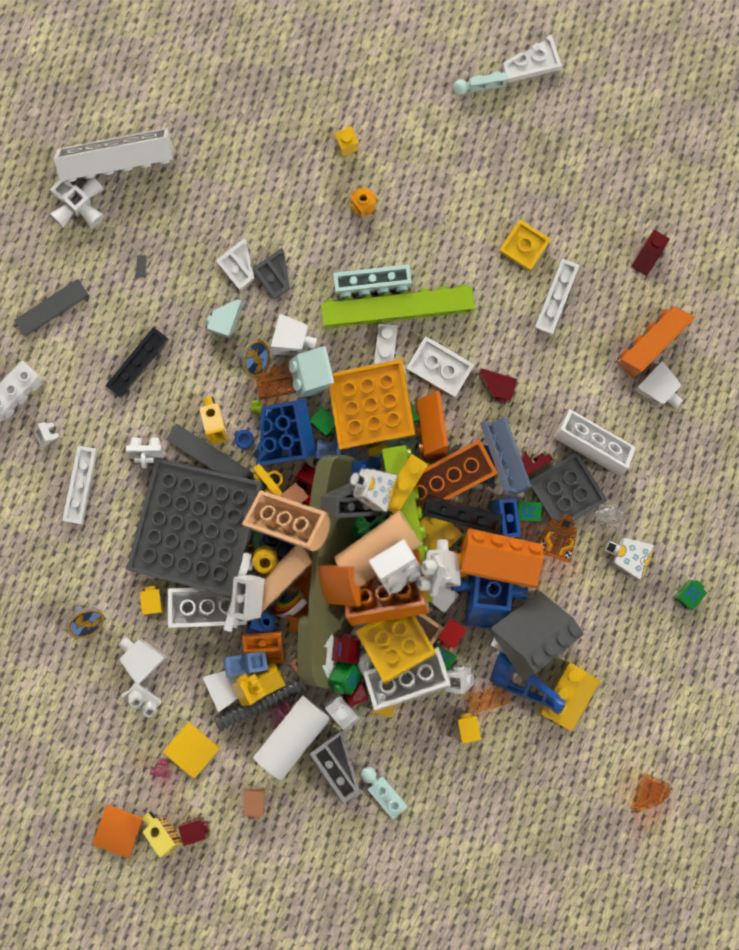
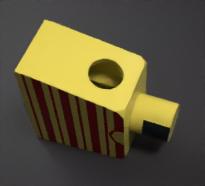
M152 811L142 818L147 825L143 834L160 858L171 855L183 844L179 834L165 818L157 819Z

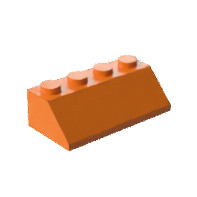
M675 306L670 310L666 308L658 316L660 320L657 323L653 321L645 329L647 333L643 337L639 335L632 342L634 346L630 350L626 348L619 355L621 359L617 363L635 378L695 319L693 315Z
M468 528L461 543V573L537 589L544 560L543 544Z

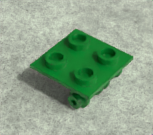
M390 511L370 524L365 517H356L351 528V533L355 537L354 542L387 520Z

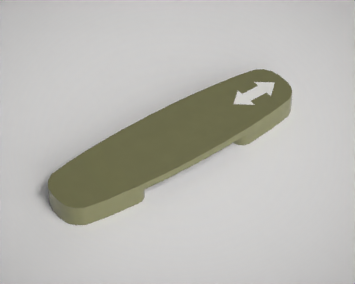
M326 455L319 460L315 470L309 507L321 510L322 495L350 483L353 475L352 462L356 461V459L346 455ZM329 517L330 528L327 538L318 550L313 551L309 613L302 616L298 624V675L302 683L307 686L332 688L328 678L339 663L338 661H331L334 637H342V634H351L352 625L346 619L345 605L327 604L319 580L318 565H337L334 556L353 544L355 540L351 533V528L356 517Z

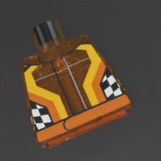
M563 515L560 521L555 519L549 521L536 543L543 544V554L568 563L571 562L577 535V528L572 525L574 519L571 516Z

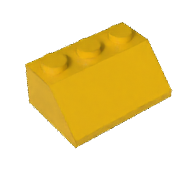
M566 661L551 687L560 698L567 701L564 709L558 715L551 708L541 705L538 712L572 732L600 680Z

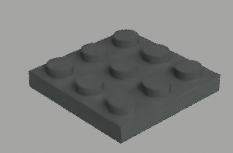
M578 452L530 480L532 490L539 502L542 503L551 521H557L552 522L556 526L557 531L563 528L561 525L563 519L573 522L607 501Z

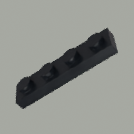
M153 327L105 386L122 398L169 339Z
M431 495L427 496L422 510V515L493 534L498 533L503 520L502 514Z

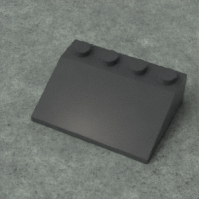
M541 591L489 629L521 679L536 674L584 635L574 618Z

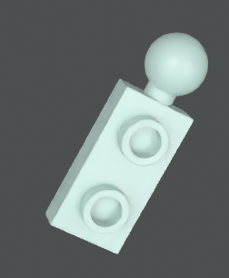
M496 71L485 76L481 74L475 75L469 79V82L459 79L454 83L453 90L456 94L463 95L467 90L475 92L504 87L508 80L507 72L501 73Z
M372 767L364 768L361 772V778L364 782L371 783L367 788L368 791L392 819L396 818L408 807L407 804L383 776L377 779L376 771Z

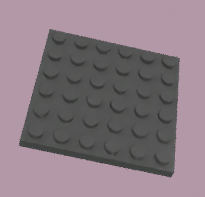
M156 458L127 570L232 597L234 577H238L243 554L247 552L252 529L244 527L242 523L259 491L263 489L264 483Z

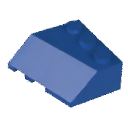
M306 399L261 407L259 427L261 434L257 448L259 455L256 465H269L316 456Z

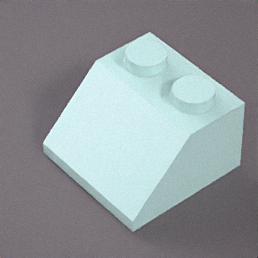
M326 346L297 354L289 361V370L292 373L293 388L296 391L297 397L316 396L334 384Z

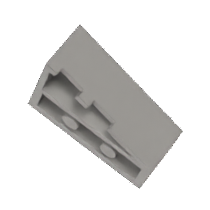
M339 730L311 750L308 755L340 802L344 804L357 795L360 790L343 732Z

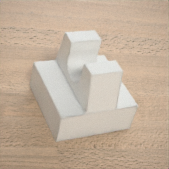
M42 422L34 428L33 431L40 447L47 446L59 437L58 433L51 434L49 432L54 427L53 423Z

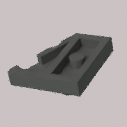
M283 248L252 268L274 300L290 290Z

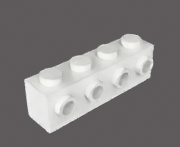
M23 360L0 382V423L14 413L13 409L18 404L21 405L28 399L27 395L32 390L35 391L41 386L43 378Z

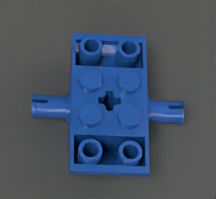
M473 575L469 576V580H460L461 586L451 587V591L468 593L464 625L491 628L510 613L512 597L527 599L528 594H522L521 592H529L528 587L513 586L511 583Z

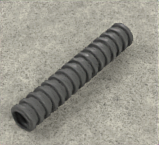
M299 676L298 679L293 678L292 682L287 681L285 686L262 697L251 705L242 706L238 704L237 708L232 707L230 711L226 710V713L221 712L220 716L215 715V723L222 732L224 728L229 729L230 725L235 726V723L239 724L241 720L245 721L247 717L252 718V715L256 716L258 712L262 713L264 709L267 711L268 707L273 708L275 704L279 705V702H285V699L290 700V697H296V694L300 695L302 691L307 692V686L302 683Z

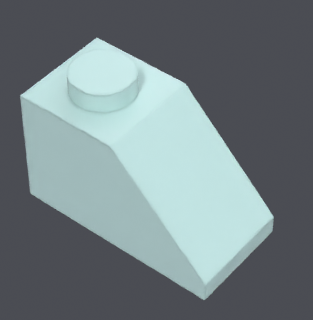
M237 299L214 310L212 316L209 315L207 318V330L210 333L231 339L243 306L242 301Z

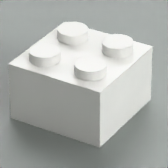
M404 539L369 560L389 595L399 592L403 586L417 581L418 577L424 574Z

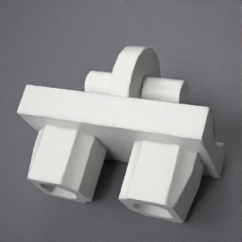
M131 438L130 445H126L128 458L134 459V463H141L142 468H147L148 463H154V459H163L164 457L159 438H150L149 445H142L143 442L140 438Z
M433 555L431 560L423 561L421 566L424 575L427 574V576L418 577L416 583L419 590L428 591L431 596H437L440 585H443L444 582H449L452 578V574L448 571V566L440 562L439 555Z
M134 683L128 691L122 693V698L129 702L131 707L142 711L143 715L147 718L156 713V707L161 704V700L149 692L147 686L139 685L138 683Z

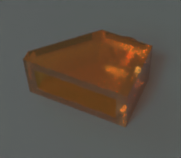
M644 772L630 809L639 813L663 803L664 799H667L670 795L671 788L669 787L671 784Z

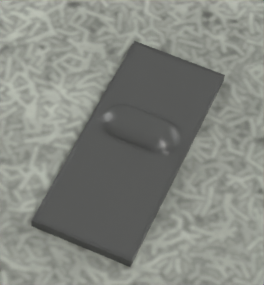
M137 255L136 277H146V255Z

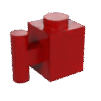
M450 618L438 637L441 640L439 644L448 650L451 647L455 649L467 629Z

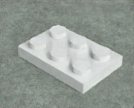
M425 336L406 370L455 398L473 369L474 364Z

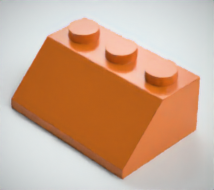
M435 391L416 400V407H414L420 418L418 421L419 425H416L417 437H421V443H418L419 454H423L424 460L444 458L448 452L440 391Z

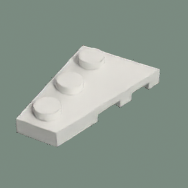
M552 34L538 44L537 42L532 45V48L526 52H521L503 63V71L507 72V83L561 70L562 65Z

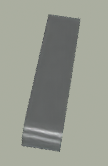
M175 424L166 438L167 441L215 472L250 480L253 477V472L178 424Z

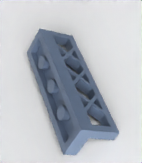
M502 417L493 423L481 422V428L505 493L517 495L532 488L507 418Z

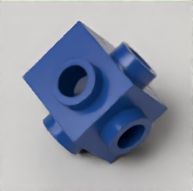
M263 611L261 618L248 620L245 633H275L278 626L275 623L277 616L271 615L269 611Z

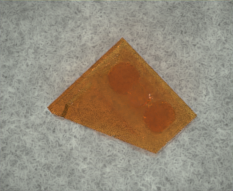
M291 357L285 358L283 363L277 367L274 366L267 374H263L256 379L260 400L296 393L293 388L292 373L289 370Z

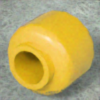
M268 545L259 547L253 555V566L258 572L263 574L272 572L279 560L277 551Z

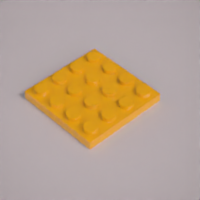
M402 359L332 373L334 384L329 386L339 450L416 436Z

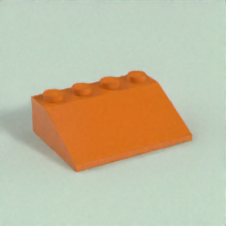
M419 549L411 551L421 567ZM377 575L360 587L361 606L345 605L346 619L352 626L428 614L427 591L419 590L416 584L417 581L403 586L399 592L389 595Z

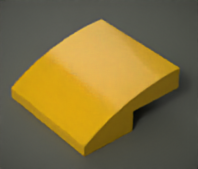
M188 721L163 750V753L195 779L219 751L220 747L205 736L199 728Z

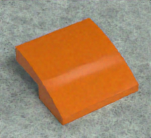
M318 565L320 585L327 604L361 606L360 586L355 585L353 566Z
M282 632L242 634L243 652L245 654L265 652L267 664L274 661L275 663H285Z
M107 804L92 845L130 858L143 823V817Z

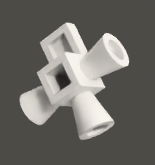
M94 177L87 179L81 190L70 182L59 180L50 188V191L64 205L49 215L62 228H64L73 214L77 217L82 215L92 229L101 222L104 215L91 207L90 198L103 191L104 188Z

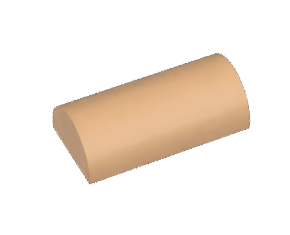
M260 490L242 525L305 549L316 551L327 538L330 518L327 512Z
M398 511L334 556L338 566L354 567L355 585L361 587L377 576L369 562L370 559L403 539L411 551L422 543L403 513Z
M295 545L277 566L264 577L262 612L271 606L312 565L313 551Z

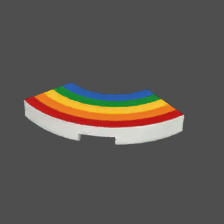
M298 589L290 597L283 595L272 608L273 613L281 618H286L289 614H296L307 604L304 592Z

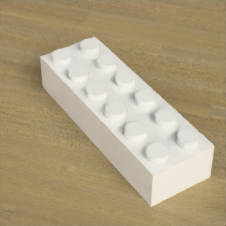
M165 128L60 148L56 151L54 162L60 181L73 182L79 177L89 179L95 177V174L100 173L110 175L115 170L125 172L132 170L136 166L146 168L150 167L152 163L157 162L159 164H167L170 160H173L174 150L169 129Z

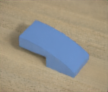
M318 439L315 444L316 456L313 459L320 460L326 455H346L355 459L356 447L339 450L338 443Z
M253 652L223 658L226 678L268 670L265 652Z

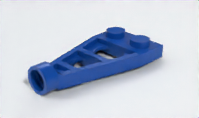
M500 652L496 658L489 681L506 691L551 708L554 713L560 715L567 701L560 698L556 692L535 675L525 678L527 682L526 687L513 683L512 678L517 671L507 656ZM532 685L541 691L544 696L532 692Z

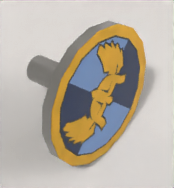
M256 339L249 342L243 352L238 353L237 357L242 360L244 372L248 376L256 378L264 374L268 368L270 351L264 341Z
M77 605L74 608L76 613L68 619L66 630L74 638L89 637L98 632L105 621L104 614L97 608L83 609L81 605Z

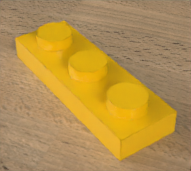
M411 454L397 476L388 510L394 514L400 511L429 465Z

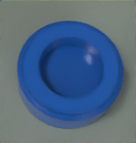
M241 430L235 436V443L241 449H249L254 444V436L248 430Z

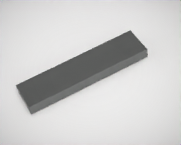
M77 279L14 321L26 337L87 298L89 294L79 279Z

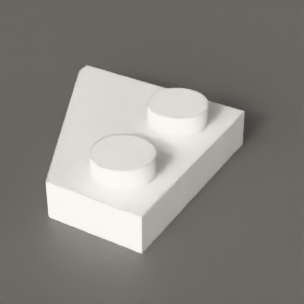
M245 238L216 260L217 264L240 291L255 280Z

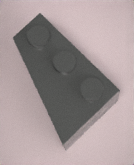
M351 482L321 496V511L327 512L328 517L342 518L382 515V511H374L354 497L355 485L351 484Z

